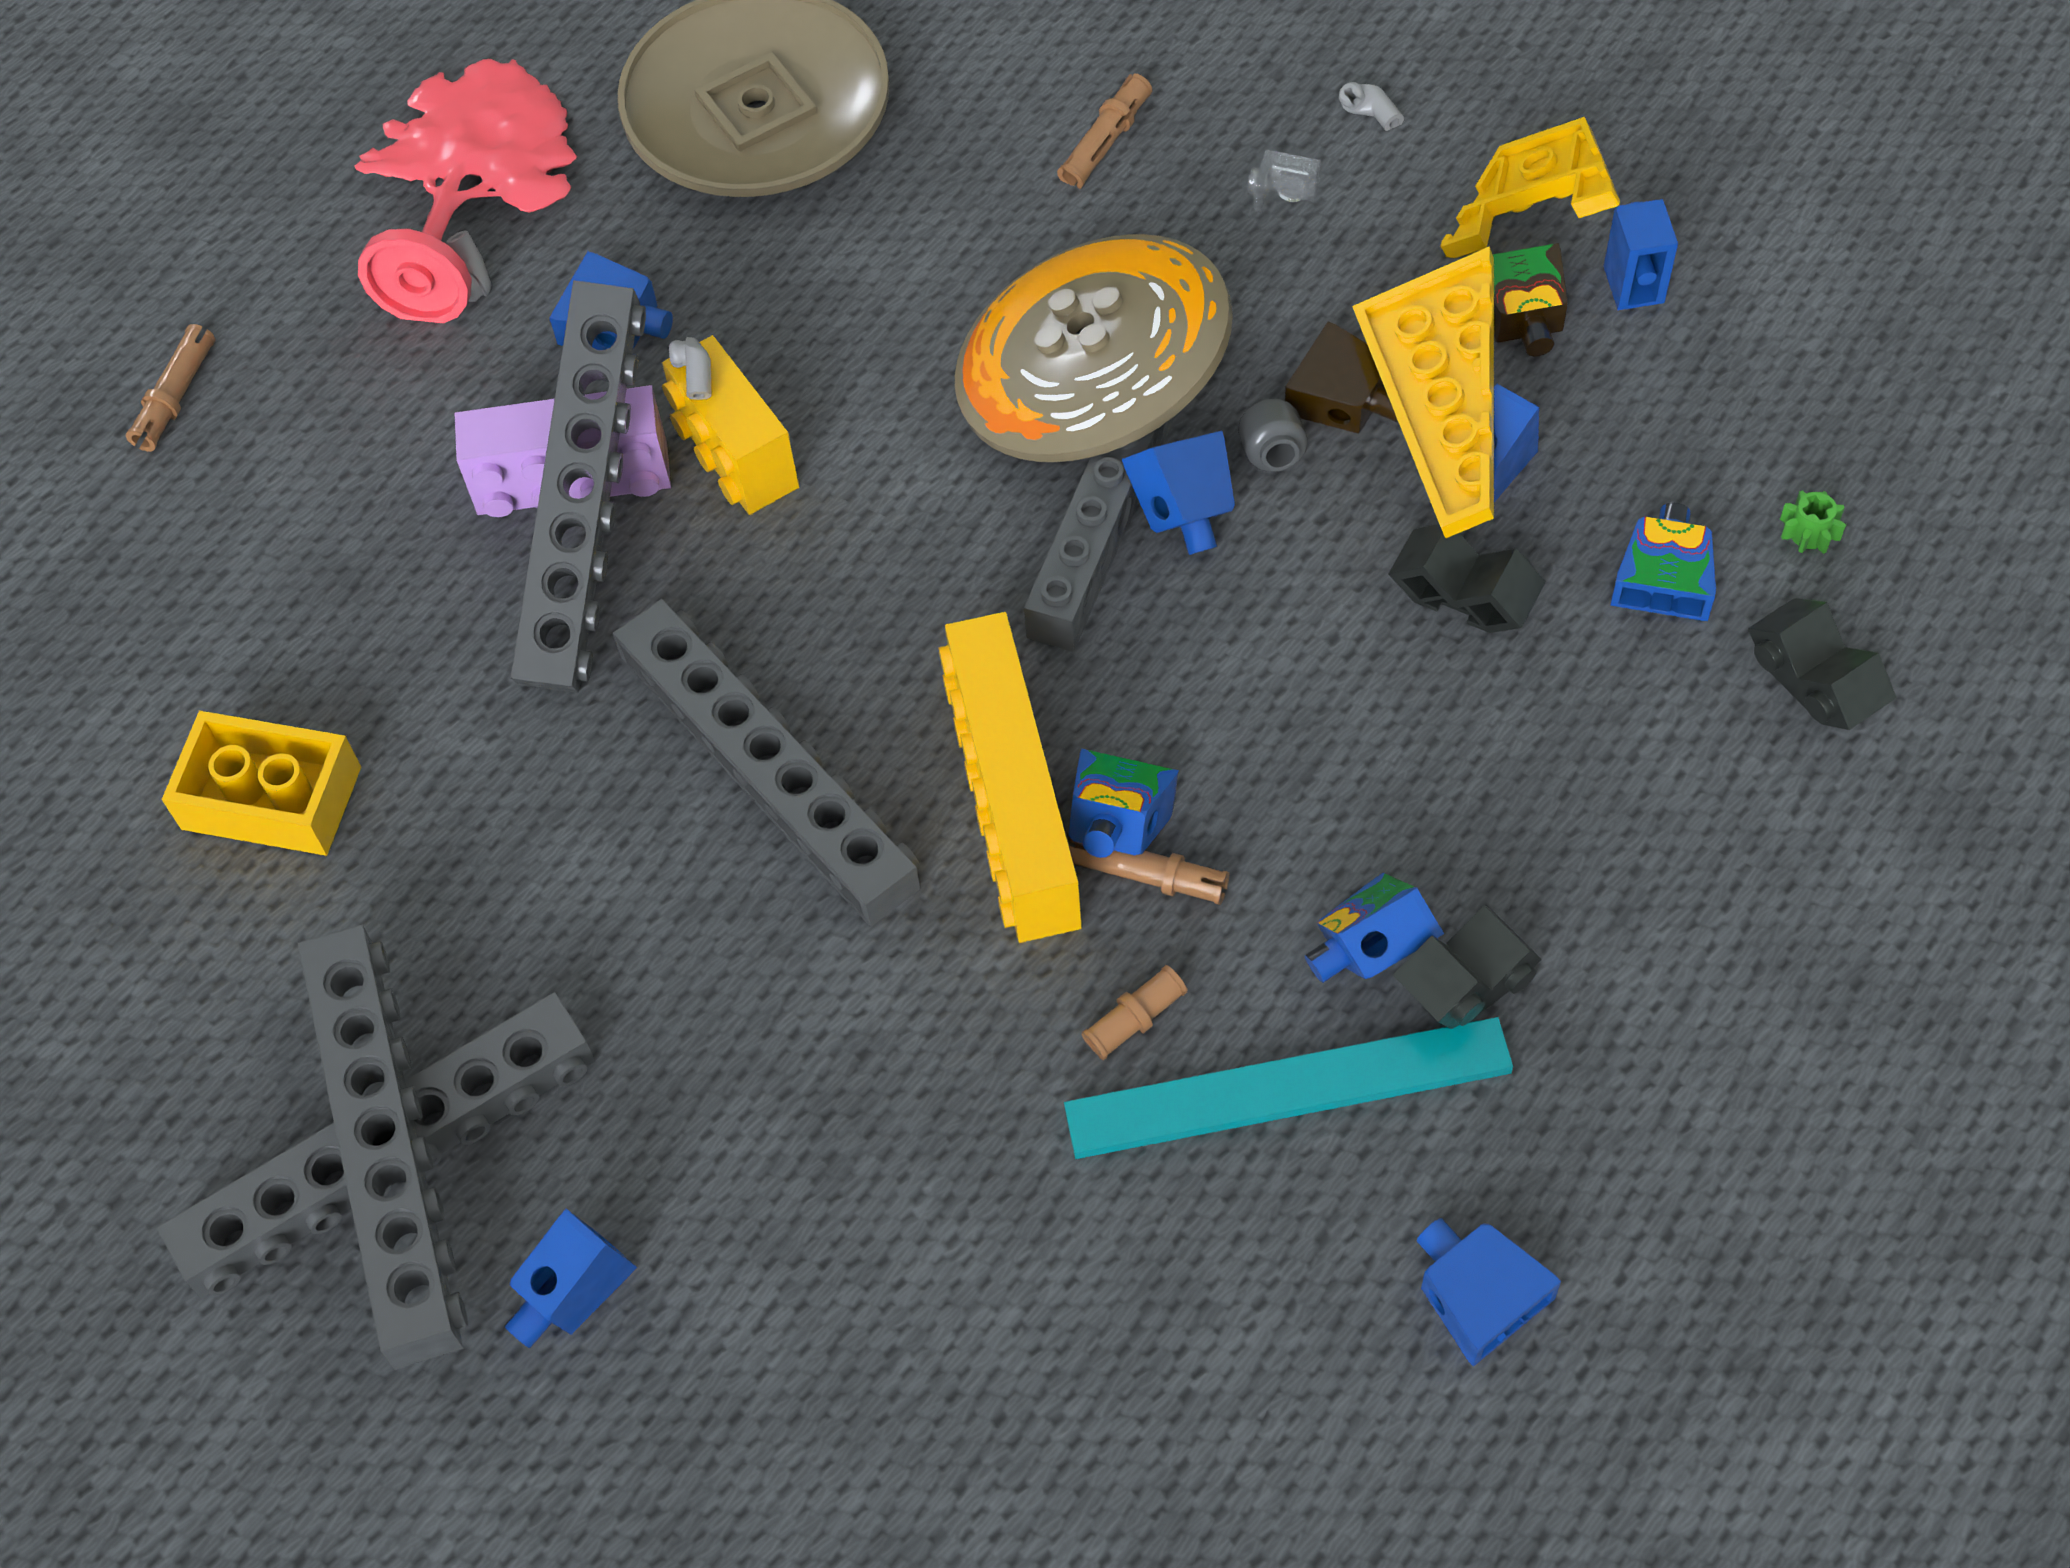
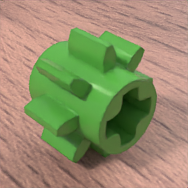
M1803 490L1799 491L1795 505L1792 503H1785L1780 520L1785 523L1781 537L1782 539L1792 538L1799 546L1798 552L1803 553L1806 549L1818 548L1824 554L1827 552L1831 540L1840 541L1846 524L1840 520L1845 507L1844 505H1836L1833 498L1827 495L1825 491L1807 494Z

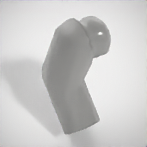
M1349 82L1343 85L1339 91V100L1343 109L1347 112L1374 116L1385 131L1402 125L1404 116L1379 86Z
M468 231L458 232L447 240V244L464 260L472 278L471 296L468 302H476L482 295L486 297L489 294L492 284L482 255Z
M686 337L685 341H672L669 344L670 362L676 368L686 366L687 397L694 400L712 397L711 360L707 351L697 339L692 337Z

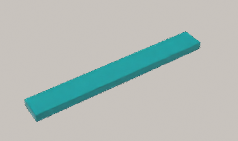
M1499 1017L1470 1022L1464 1026L1458 1025L1453 1029L1444 1027L1064 1102V1109L1075 1159L1512 1074L1513 1064Z

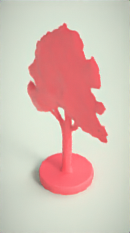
M483 59L467 66L464 69V75L453 83L445 79L442 72L423 80L407 102L408 106L425 112L421 118L412 119L406 124L395 119L383 123L384 134L387 138L398 139V141L379 151L375 148L370 149L368 152L360 155L361 161L354 165L356 170L364 174L377 173L385 177H397L408 181L422 180L426 191L433 195V206L422 232L412 229H388L373 236L358 259V277L365 292L382 309L400 319L446 323L457 318L467 306L471 296L472 278L464 260L449 245L441 241L452 214L462 203L468 199L499 196L502 197L505 203L517 207L520 211L530 213L544 209L554 202L564 199L571 190V185L568 183L565 174L546 175L553 169L570 165L577 158L572 148L567 145V138L561 136L568 129V123H566L565 119L568 114L567 109L561 106V101L557 99L554 93L550 92L547 85H541L535 77L528 74L514 59L509 63ZM470 174L482 178V182L479 185L468 190L457 191L461 179L466 175ZM438 177L444 180L443 183L436 187V179Z

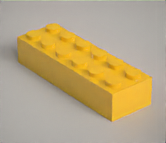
M1001 612L946 624L947 645L938 647L944 673L942 675L948 704H952L953 722L959 748H963L970 791L974 792L975 810L981 836H985L988 849L986 854L993 882L996 881L999 893L998 903L1004 928L1015 926L1019 943L1082 929L1078 880L1007 613Z

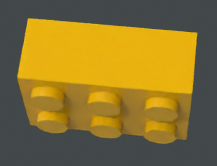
M712 335L699 342L707 351L711 360L712 397L703 400L688 398L686 394V366L676 368L671 364L670 358L662 362L667 380L662 385V389L669 404L675 410L674 413L670 414V419L680 438L686 440L691 437L696 444L694 452L701 466L706 472L715 469L721 477L718 479V483L731 505L739 502L748 515H751L799 488L789 435L778 418Z
M199 711L161 800L181 830L327 856L361 770V765L345 735Z

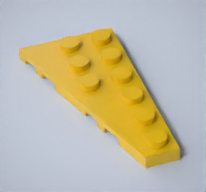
M1489 246L1352 306L1445 538L1494 519V257Z

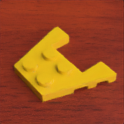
M1582 117L1500 145L1475 185L1479 193L1473 203L1462 207L1456 217L1460 226L1454 236L1452 234L1445 235L1440 247L1446 257L1458 258L1487 248L1493 217L1510 211L1515 213L1525 211L1534 203L1552 197L1560 199L1573 194L1571 205L1578 218L1619 206L1620 199L1586 118Z

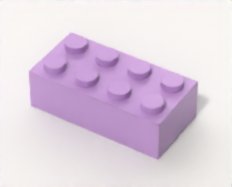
M652 385L628 388L626 390L625 403L631 405L630 425L627 434L620 433L617 452L623 453V471L620 482H612L610 497L625 494L647 497L655 494L658 490L671 488L667 440ZM607 391L585 394V397L588 399H599ZM554 399L455 412L457 463L477 515L487 514L492 517H503L509 515L513 510L538 507ZM593 428L583 431L578 437L577 446L582 449L596 446L601 439V431ZM582 477L575 480L569 490L570 497L579 499L589 495L594 486L593 479Z

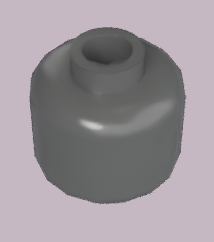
M1266 399L1257 402L1245 411L1239 421L1238 433L1248 461L1259 470L1279 472L1288 469L1300 461L1306 452L1308 438L1298 411L1289 402L1281 399Z

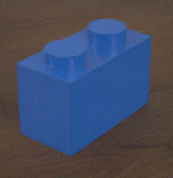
M1663 199L1632 202L1615 207L1603 267L1618 310L1665 303L1678 241Z

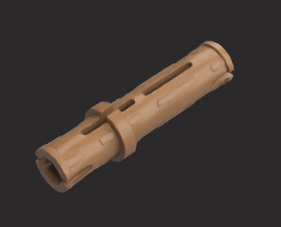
M1135 73L1133 76L1129 74L1112 99L1105 100L1099 109V117L1087 131L1068 159L1058 169L1057 174L1061 181L1072 186L1076 184L1079 189L1083 187L1091 172L1111 148L1122 131H1128L1135 122L1134 115L1143 102L1151 95L1152 86L1146 78Z
M197 324L187 326L185 334L162 375L159 377L154 389H148L141 400L143 408L126 433L127 440L135 446L144 431L147 432V436L139 448L140 450H155L157 442L169 420H175L181 410L179 402L216 340L214 335L207 329L200 342H195L203 326Z
M1071 840V843H1075V848L1069 846L1073 865L1161 888L1162 894L1174 896L1176 892L1212 901L1218 905H1221L1224 900L1225 893H1222V889L1227 890L1230 876L1227 871H1219L1185 862L1183 855L1172 853L1170 857L1148 851H1144L1140 855L1113 851L1107 857L1098 858L1090 855L1085 850L1083 843Z

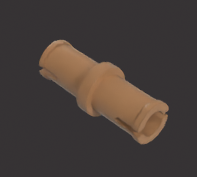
M1165 965L1159 973L1132 994L1128 992L1122 994L1116 999L1118 1005L1088 1030L1085 1029L1081 1035L1084 1041L1101 1060L1106 1059L1108 1054L1138 1030L1145 1033L1153 1026L1151 1021L1180 996H1184L1187 993L1186 985L1171 967Z

